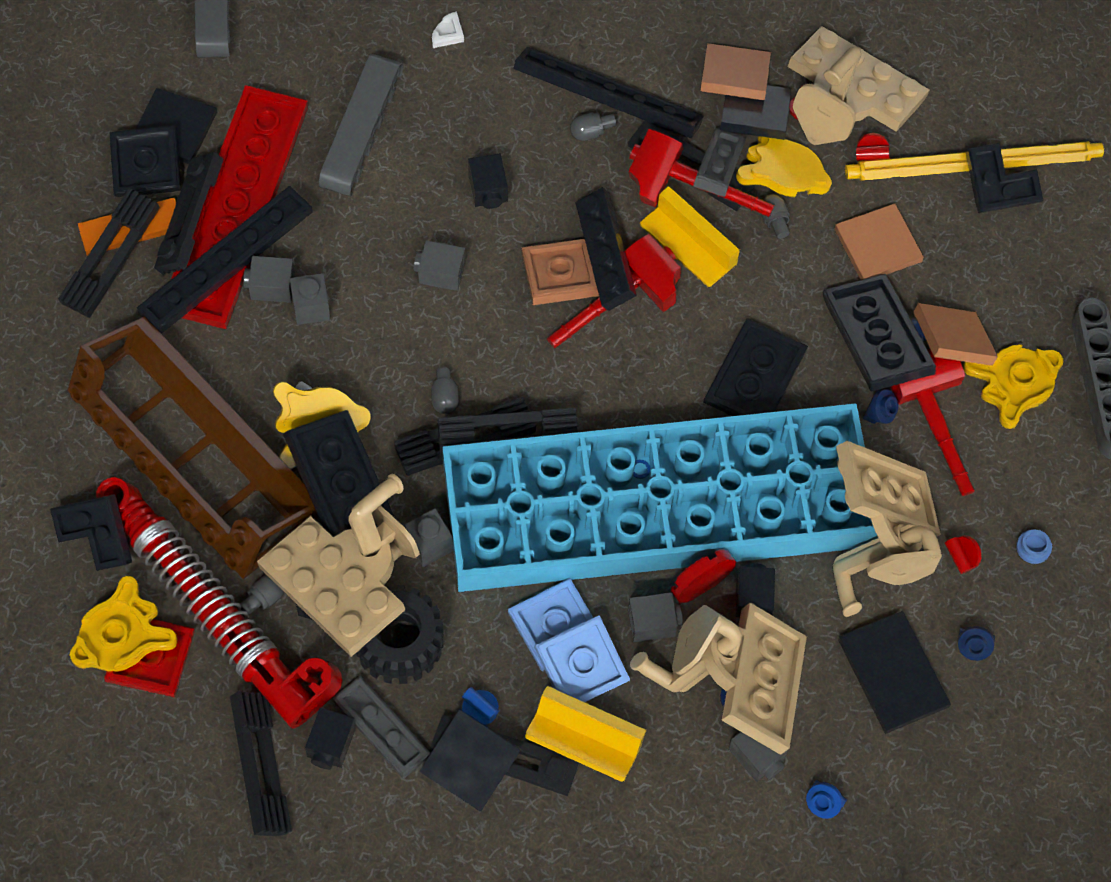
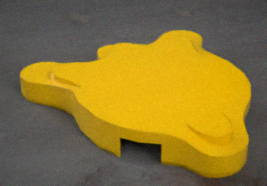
M761 136L757 137L759 144L751 146L746 154L747 159L754 164L741 166L736 174L737 181L742 185L766 186L779 194L789 197H796L797 192L807 191V195H823L829 191L832 180L825 172L820 159L812 150L786 139L781 140Z
M1012 345L997 353L998 357L993 366L964 362L963 370L969 376L988 382V385L981 392V398L995 405L999 409L1001 425L1012 429L1017 426L1020 416L1024 411L1039 406L1051 396L1055 387L1057 373L1063 365V357L1059 352L1037 349L1035 352L1022 348L1023 345Z
M283 381L278 382L273 388L274 397L282 407L275 422L276 429L281 433L345 410L349 411L357 432L367 427L370 422L368 409L355 404L346 394L338 389L315 387L301 390ZM286 444L280 452L279 458L291 469L296 466V463Z
M125 576L120 579L116 591L108 600L94 606L82 618L79 636H77L76 643L70 650V659L76 667L82 669L93 667L104 671H121L137 664L146 654L152 651H165L175 648L177 636L172 629L152 626L150 624L158 615L157 606L152 602L141 599L136 579L132 576Z

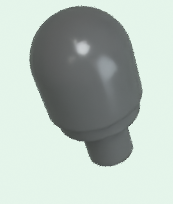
M591 112L577 116L572 121L570 130L575 139L588 141L599 138L600 135L604 134V129L615 127L616 121L614 114L600 117L598 113Z
M775 194L764 197L763 201L775 205L770 217L762 215L764 223L768 228H772L770 224L772 223L778 239L787 237L790 232L786 224L790 220V214L785 201Z
M439 368L436 371L437 380L433 382L431 387L432 405L437 412L450 414L456 410L459 404L458 386L450 378V370L448 368Z
M265 575L250 586V589L247 591L249 597L240 603L241 611H245L250 615L261 605V610L270 608L281 599L284 591Z

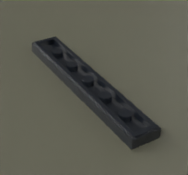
M526 47L515 60L513 69L691 139L699 129L704 117L702 114L530 47Z
M288 186L137 307L138 313L145 317L162 334L252 262V256L262 254L313 213L312 206L291 186Z

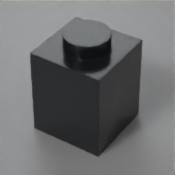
M501 153L468 158V174L475 207L483 206L487 209L499 207L502 203L508 202V185Z
M758 563L739 567L736 583L735 617L740 618L742 608L749 603L754 604L770 615L773 614L775 568H766L765 565Z
M319 708L305 746L306 755L308 758H311L313 765L326 770H330L332 766L342 768L356 729L355 718Z

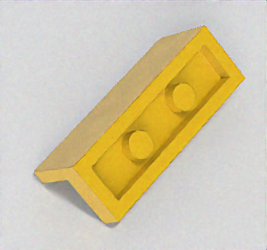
M669 186L659 194L658 207L640 222V226L663 247H669L675 254L676 259L707 287H711L737 265L740 250Z
M547 686L541 696L537 713L526 731L525 738L623 782L640 751L646 730Z

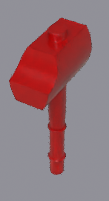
M648 129L641 146L638 144L634 145L629 159L634 161L628 172L630 178L640 188L641 202L656 208L659 194L665 189L670 177L693 186L698 170L678 162L683 151V144L651 129ZM731 186L728 187L726 195L723 197L767 217L771 216L775 206L759 199L758 196L754 197Z
M648 234L633 243L625 250L635 289L640 286L652 301L665 312L676 303L675 285L680 279L681 267L674 261L676 257L672 250L667 246L662 248ZM600 297L592 304L589 303L587 308L547 337V341L554 349L568 338L571 339L573 334L606 311L601 305Z
M928 349L927 351L936 365V373L893 385L890 388L898 401V405L915 399L918 400L928 425L953 475L952 480H955L961 496L974 493V489L934 396V393L960 385L965 377L961 361L934 357L931 349Z

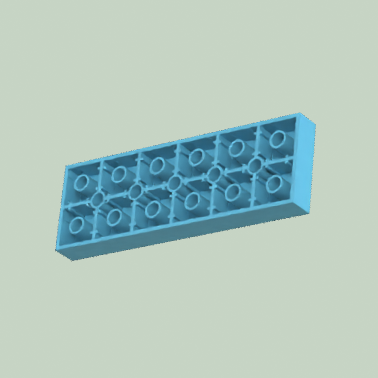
M857 404L443 446V467L451 535L453 537L458 592L565 581L569 578L574 580L685 568L702 557L708 556L710 560L717 557L715 552L720 549L728 550L734 560L740 562L850 550L875 540L879 537L875 532L871 518L850 511L845 500L846 489L843 476L837 465L839 460L836 449L837 445L850 441L865 447ZM635 460H644L650 465V474L646 478L638 479L633 476V472L638 475H643L647 472L646 465L643 463L635 465Z

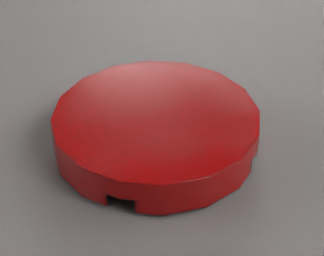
M716 550L715 554L717 557L711 560L708 556L700 558L677 577L676 585L671 587V592L679 603H687L718 585L734 569L736 561L728 550Z

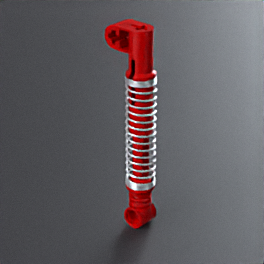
M112 477L104 480L97 489L96 498L112 494L116 496L119 492H124L123 500L118 504L124 531L131 538L130 545L139 557L146 558V565H153V574L160 573V582L167 581V590L175 589L173 597H182L180 606H188L186 613L188 615L195 614L193 620L195 623L202 622L201 631H209L207 638L216 639V648L223 647L222 656H230L229 664H237L235 671L246 682H252L291 729L304 724L339 691L342 685V674L338 667L323 659L310 658L291 673L280 660V652L267 636H262L263 631L261 628H255L254 620L248 619V613L241 611L239 603H234V597L227 594L226 587L220 586L219 579L213 578L211 570H206V564L199 562V556L192 553L191 546L185 545L186 541L184 538L178 537L179 533L165 517H158L143 500L139 489L120 478ZM181 540L183 545L175 547L177 541ZM188 548L190 553L182 555L184 549ZM153 555L157 560L149 563L148 560ZM192 556L197 559L196 562L189 563ZM160 563L163 568L155 571V568ZM199 564L204 567L203 570L196 571ZM167 571L170 576L162 579V576ZM205 572L209 573L210 578L203 580ZM174 579L177 584L169 587V584ZM212 581H216L217 586L210 588L209 586ZM179 588H181L184 591L183 593L176 595V592L179 590ZM188 596L190 601L183 604L184 599ZM318 672H322L321 679L323 682L320 685L317 684L319 681L316 676ZM304 681L311 683L309 687L315 693L313 697L301 685Z

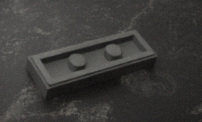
M715 128L693 187L725 197L746 138Z
M361 676L333 697V702L346 716L355 718V725L402 779L406 778L430 756L431 753Z

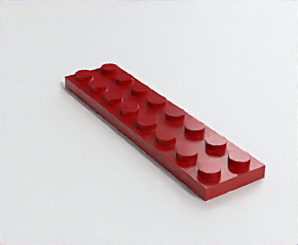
M245 85L219 156L224 160L215 186H210L192 237L195 240V244L187 267L275 198L308 110L307 100ZM251 262L182 318L227 329L244 283L245 268H249ZM181 268V271L176 270V272L173 273L171 280L180 272H182L183 269Z

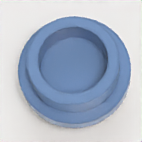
M1036 529L1027 530L1018 538L1016 549L1024 561L1031 564H1039L1050 556L1052 543L1043 531Z

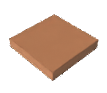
M707 43L700 91L765 100L771 52Z
M896 204L835 225V231L860 280L883 274L887 275L923 261L924 257Z
M585 239L522 247L523 262L533 305L599 296Z
M918 303L914 314L934 357L993 366L998 356L976 312Z

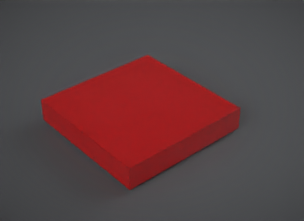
M153 619L150 622L152 626L169 628L176 633V647L171 650L152 651L146 654L137 664L125 670L106 671L104 680L105 682L175 698L195 630L194 628Z

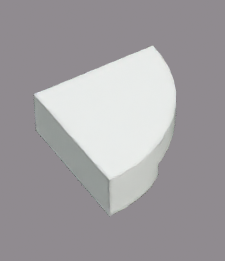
M457 11L444 16L433 31V48L464 42V35Z

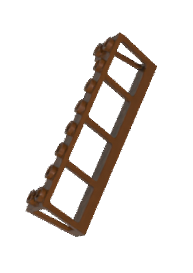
M145 317L80 346L68 387V392L76 403L81 404L91 415L94 423L102 427L113 439L117 448L123 450L134 461L137 469L147 475L157 486L160 494L173 503L183 519L189 521L200 532L203 540L208 545L213 546L224 558L226 565L230 569L235 570L243 580L259 567L257 561L306 519L310 516L314 520L316 519L318 514L305 484ZM127 336L125 344L101 362L94 353V351ZM126 355H131L162 390L126 417L101 390L105 371ZM166 398L173 399L206 435L171 464L134 425L137 420ZM210 444H215L250 481V484L216 511L210 507L177 471ZM255 491L261 492L285 518L263 531L247 517L236 520L232 528L222 519L224 515ZM292 525V529L258 555L260 547L266 538Z

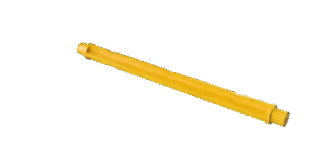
M1089 141L1050 146L1001 149L1004 168L1057 162L1090 161L1091 158L1103 157L1104 148L1102 143L1090 144ZM965 152L858 161L857 164L845 165L846 179L859 178L860 181L898 176L907 177L969 171Z

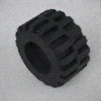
M397 585V591L391 592L403 602L405 611L393 621L402 620L413 624L420 632L418 638L407 647L391 648L381 643L376 635L356 652V656L360 658V664L364 670L370 669L372 677L377 679L379 675H383L384 682L392 684L393 678H399V684H407V677L413 676L414 681L422 678L421 672L423 670L430 673L434 669L433 662L439 661L441 648H443L444 643L443 621L440 619V611L437 605L432 607V599L427 594L421 598L420 590L412 588L411 592H407L404 585Z

